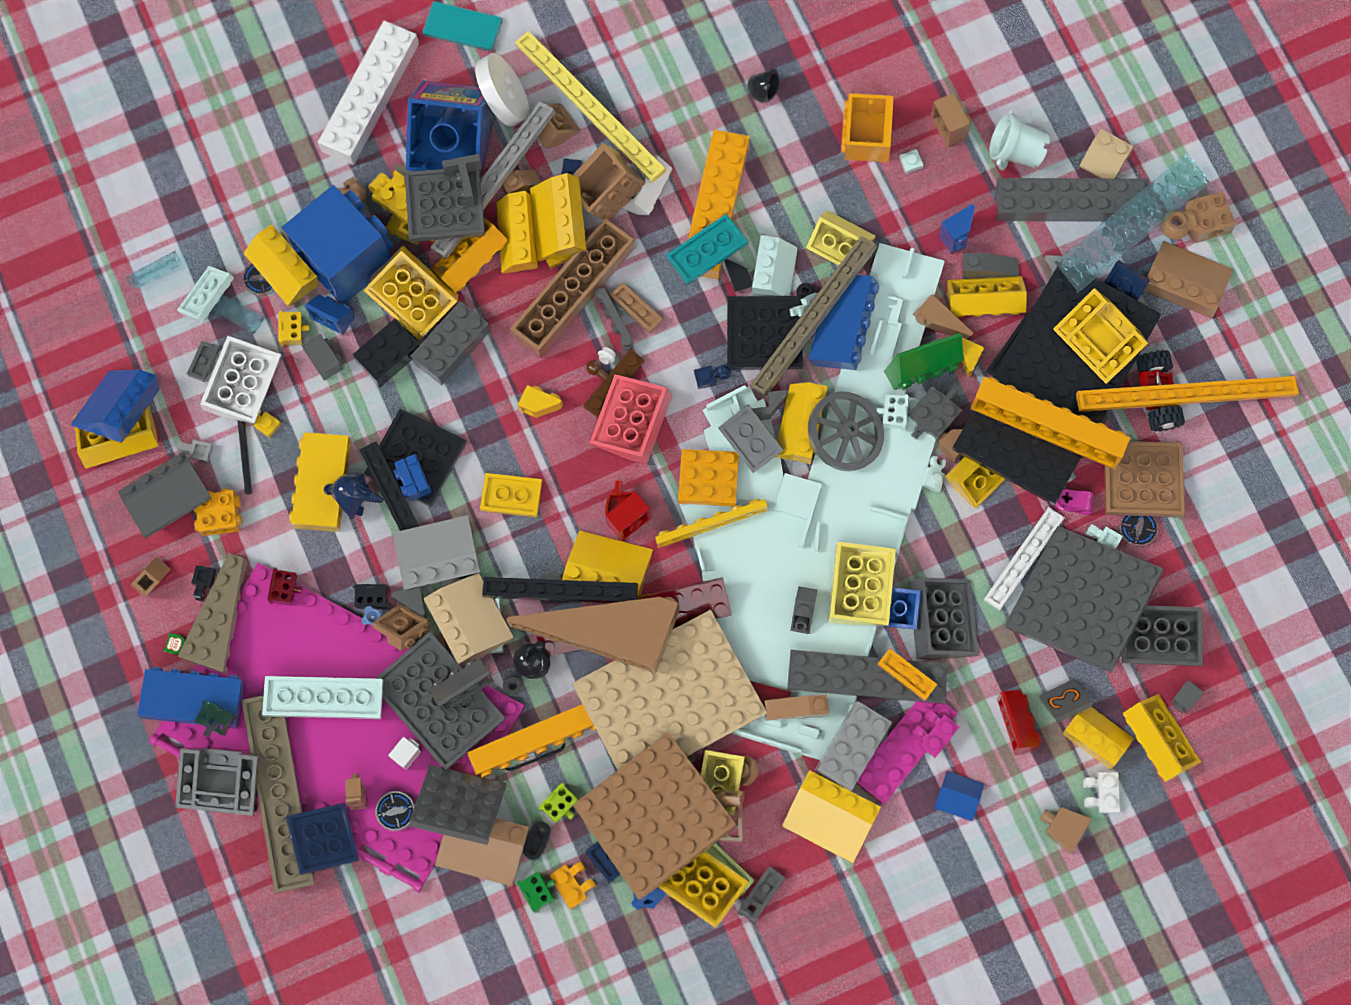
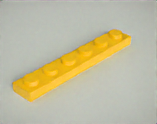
M760 499L750 501L749 505L743 507L742 505H737L731 508L729 512L724 513L720 511L713 514L711 518L697 519L694 521V524H682L676 527V530L670 532L669 530L662 531L655 537L657 546L661 548L766 512L767 503L765 499L761 501Z

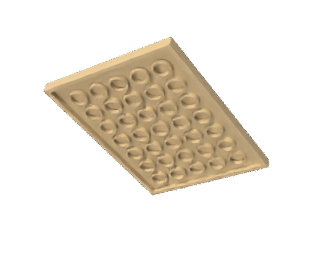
M711 610L672 630L656 673L615 660L572 683L617 770L667 732L671 734L688 757L767 714Z

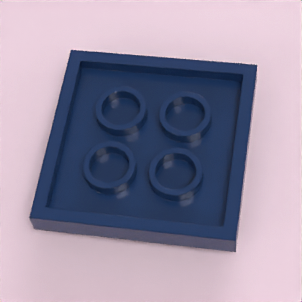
M345 803L286 816L299 876L359 861Z

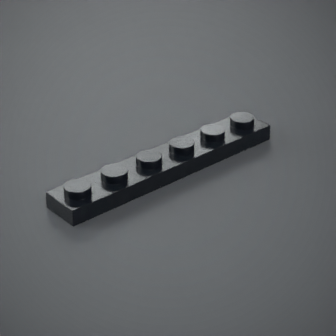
M377 441L359 449L399 530L403 531L420 527Z

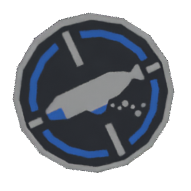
M399 791L389 792L378 801L376 818L385 829L402 831L409 827V821L415 805L412 799L405 793Z

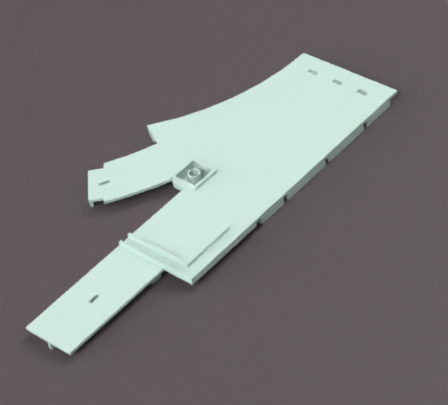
M879 243L870 276H873L879 283V292L875 297V308L871 313L870 327L866 332V343L862 347L861 362L858 364L857 370L841 369L834 393L844 391L858 394L869 401L876 410L877 407H885L886 395H905L907 389L902 390L900 388L894 390L884 370L898 353L920 346L925 326L916 321L913 313L926 298L932 294L935 295L944 265L943 260L914 253V248L907 251ZM744 385L707 404L703 413L711 427L704 430L709 450L736 452L718 427L748 404L751 408L766 407L764 398L757 401L750 387ZM909 397L908 414L920 400ZM835 400L848 420L851 401ZM858 404L855 414L856 423L870 417ZM830 407L826 419L841 423ZM879 414L883 424L884 414ZM907 417L905 431H902V429L884 428V442L878 457L868 466L856 471L849 472L834 469L815 454L808 480L786 473L783 476L781 458L778 457L772 458L756 472L752 473L739 456L736 506L742 505L743 507L749 505V502L752 500L760 499L761 501L765 499L767 511L693 536L703 581L720 577L724 579L732 616L716 620L748 679L753 682L790 691V697L824 694L828 696L829 714L825 717L766 721V715L731 734L820 760L855 703L857 696L787 690L790 650L869 656L877 625L828 623L835 547L837 542L894 548L896 549V563L911 510L915 511L925 468L928 467L936 440L925 432L917 440L914 439L911 434L918 426L910 417ZM771 419L761 420L775 437ZM873 422L859 428V431L875 439ZM824 425L819 441L837 433V429ZM857 437L865 459L872 451L873 445ZM838 438L822 447L831 457L836 459L842 439ZM849 440L842 462L858 463ZM679 504L688 525L694 524V521L697 519H708L717 512L723 511L726 513L733 508V506ZM798 586L818 590L810 634L790 631Z

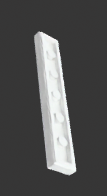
M1050 507L1047 508L984 598L985 602L999 611L1002 609L1048 543L1057 526H1060L1065 517Z

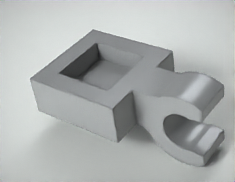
M193 439L192 445L178 442L177 449L180 453L184 451L185 454H189L188 458L191 460L208 463L213 445Z

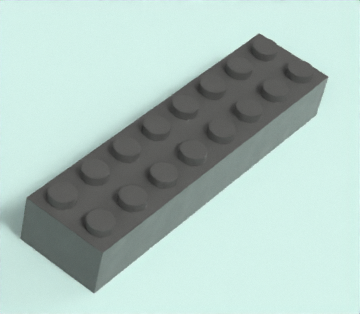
M998 178L996 183V221L1146 222L1149 215L1148 179Z

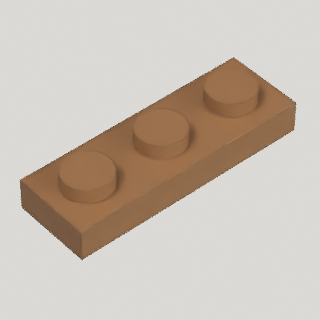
M624 283L610 294V298L649 334L663 322V318Z

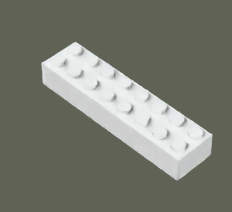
M383 21L318 141L322 152L352 165L355 164L419 45L415 33Z

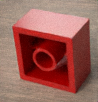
M616 480L614 490H612L606 501L605 517L609 528L623 542L651 520L652 517L650 508L636 491L623 492V482Z

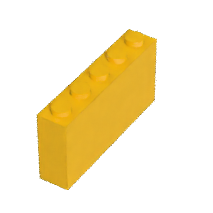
M303 432V438H300L299 441L301 454L297 457V468L299 469L298 474H295L294 485L296 486V491L292 494V504L294 506L293 511H290L289 522H291L295 529L340 532L343 509L333 499L332 495L324 493V486L326 484H333L340 476L348 473L352 443L348 435Z

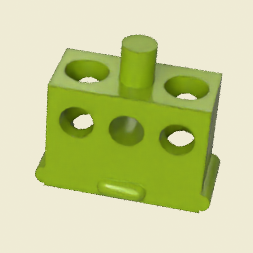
M562 783L539 805V810L543 811L557 824L564 815L570 820L575 816L570 809L578 799ZM571 797L572 801L566 802V798ZM560 804L565 805V808L562 810L558 807ZM553 811L558 812L556 817L552 816Z

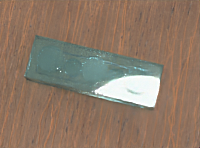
M173 251L126 276L131 288L141 287L147 280L161 276L162 272L168 269H175L181 263L177 252Z
M223 294L218 303L211 309V311L252 334L256 333L264 321L262 316Z

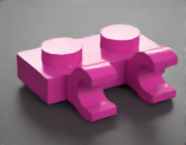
M930 710L924 716L927 721L934 725L930 733L928 734L919 725L916 726L912 733L923 741L919 746L936 758L960 726L946 715L939 718Z

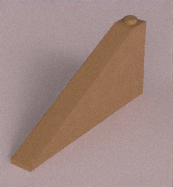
M655 597L511 616L507 618V622L510 627L656 673L680 607L677 601L671 597Z

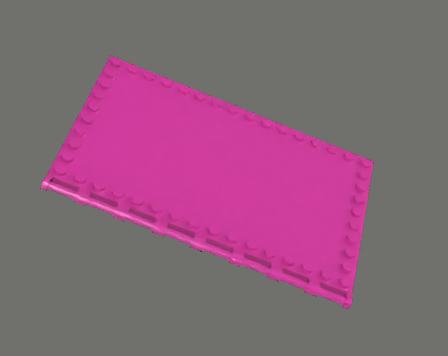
M257 563L240 591V601L237 602L236 609L238 614L234 636L229 646L231 651L230 658H227L226 662L227 674L197 664L193 671L201 672L205 676H209V673L220 674L224 678H228L229 675L239 676L245 682L243 700L264 695L265 676L375 679L409 649L405 648L400 651L387 643V636L375 630L372 625H364L361 617L297 583L296 586L302 587V593H294L292 606L278 603L270 604L267 598L273 570ZM489 686L483 688L481 691L506 720L472 750L508 736L525 706ZM384 698L382 700L381 719L286 717L302 810L307 812L345 803L358 857L379 868V871L389 877L393 876L413 887V890L419 893L435 867L443 834L410 826L402 831L385 829L376 818V806L383 795L394 791L405 793L412 799L415 805L429 765L441 768L442 766ZM243 705L241 707L238 729L162 721L149 741V744L157 745L177 756L178 760L180 749L161 739L163 734L185 745L184 748L207 747L251 753ZM403 737L407 740L412 738L419 744L417 748L421 751L407 770L388 756ZM468 754L450 768V770L476 776ZM352 774H359V778L366 785L367 809L351 810L346 804L345 779H352ZM256 787L255 801H258V802H259L258 793H257V787ZM366 845L386 856V859L383 862L361 849ZM400 864L421 877L417 881L395 868Z

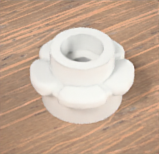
M604 347L598 352L599 360L603 364H612L615 361L616 354L610 348Z

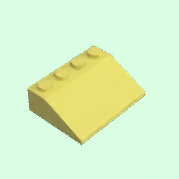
M837 542L834 555L828 623L889 625L896 549Z

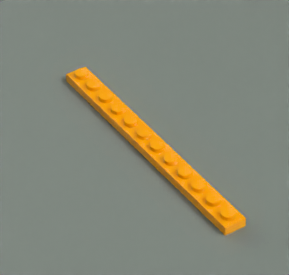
M1295 376L1085 390L1078 391L1076 397L1079 412L1294 397L1299 392Z

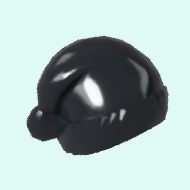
M771 69L749 78L747 84L748 92L754 100L759 103H767L774 98L780 82L777 70Z
M540 640L535 644H523L516 650L513 658L515 670L521 676L528 679H538L547 675L551 665L550 655L545 649V643Z

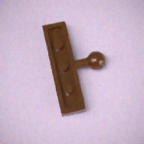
M630 349L609 375L601 369L598 361H589L586 365L587 372L590 375L599 376L604 381L583 405V408L596 418H599L614 375L632 378L644 364L645 360Z

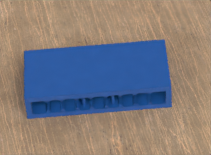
M856 275L816 329L809 355V360L816 367L857 370L858 364L861 362L862 347L866 343V332L870 327L871 313L875 308V297L879 292V283L873 276Z
M152 667L151 670L145 669L137 716L140 718L238 729L245 682L239 676L229 675L228 678H224L216 673H209V676H205L197 671H190V674L182 673L183 671L179 669H171L170 672L163 671V668Z

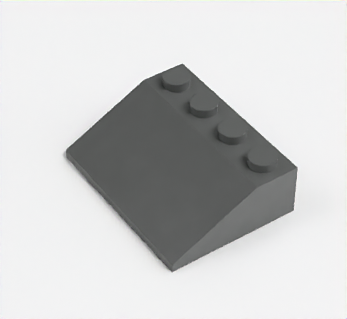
M184 451L118 491L124 505L145 539L212 499Z
M921 577L910 582L909 589L922 591L918 629H913L916 659L934 660L979 656L971 581L966 579Z
M1147 605L1121 655L1122 663L1202 667V608Z

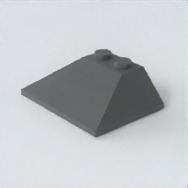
M180 748L175 808L253 816L259 756L245 751L217 748Z

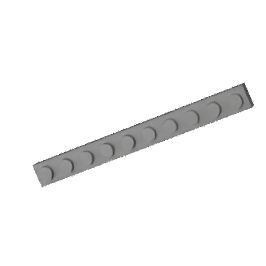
M539 101L480 180L483 210L556 112L553 108ZM462 238L435 240L430 248L447 259Z

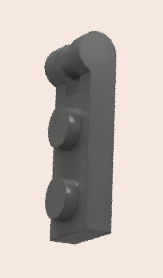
M769 866L737 913L740 916L744 915L747 917L749 922L754 925L785 880V877ZM750 904L757 907L755 912L748 909Z

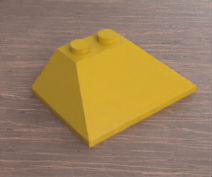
M1095 288L1053 328L1106 384L1148 344L1139 329Z

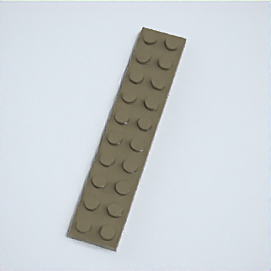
M263 695L242 700L250 752L259 756L256 787L274 892L279 894L314 886L315 879L313 873L299 876L286 822V816L303 812L286 717L263 716Z

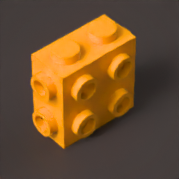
M221 489L220 492L215 493L208 491L212 499L194 509V512L197 513V520L194 521L195 530L202 537L240 532V525H242V516L238 511V507H241L240 496H237L231 489Z

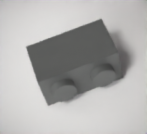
M319 334L301 345L324 381L343 370L340 364L343 361L337 352H332L331 348L333 345L328 338L324 339Z

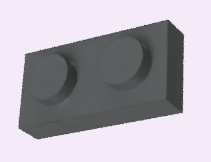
M201 341L186 373L187 376L205 382L220 348Z

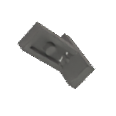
M479 154L442 161L445 177L456 175L458 184L462 183L463 187L460 188L461 199L466 200L467 206L474 205L468 172L481 170Z

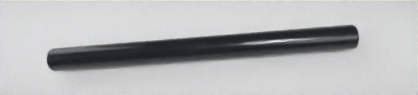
M237 420L245 494H252L245 422Z

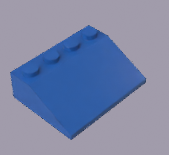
M140 369L108 371L71 422V426L122 443L159 391L157 376Z

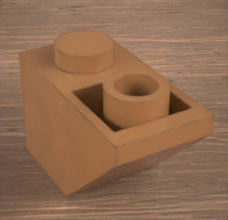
M155 557L130 586L145 598L171 569L158 557Z

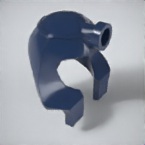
M361 472L342 475L333 484H326L324 486V493L332 495L333 499L351 520L354 519L355 515H363L364 507L361 506L363 502L382 503L384 501L383 497L368 489L369 486L366 485L364 474Z

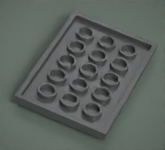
M429 632L375 679L384 680V700L442 768L446 770L450 769L467 752L494 731L506 718L481 690L446 713L440 709L429 690L433 688V684L440 680L445 681L453 671L462 670V668L435 636Z

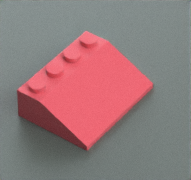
M615 374L589 443L628 460L647 465L672 397L668 388Z

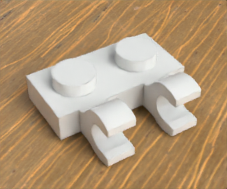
M1098 772L1097 778L1083 779V788H1097L1098 798L1088 797L1084 799L1085 808L1098 807L1099 813H1120L1118 772Z

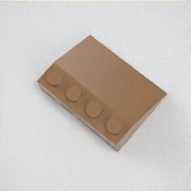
M1163 241L1147 276L1150 282L1144 291L1212 319L1225 292L1233 269Z
M496 818L488 845L443 835L435 866L512 886L529 827Z

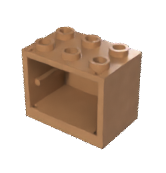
M604 143L573 174L579 177L582 205L594 216L602 220L606 218L609 221L616 216V213L646 183L620 152Z

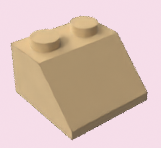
M1100 129L1079 167L1099 178H1116L1130 157L1133 146Z

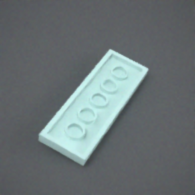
M265 676L262 715L267 717L381 719L384 680Z

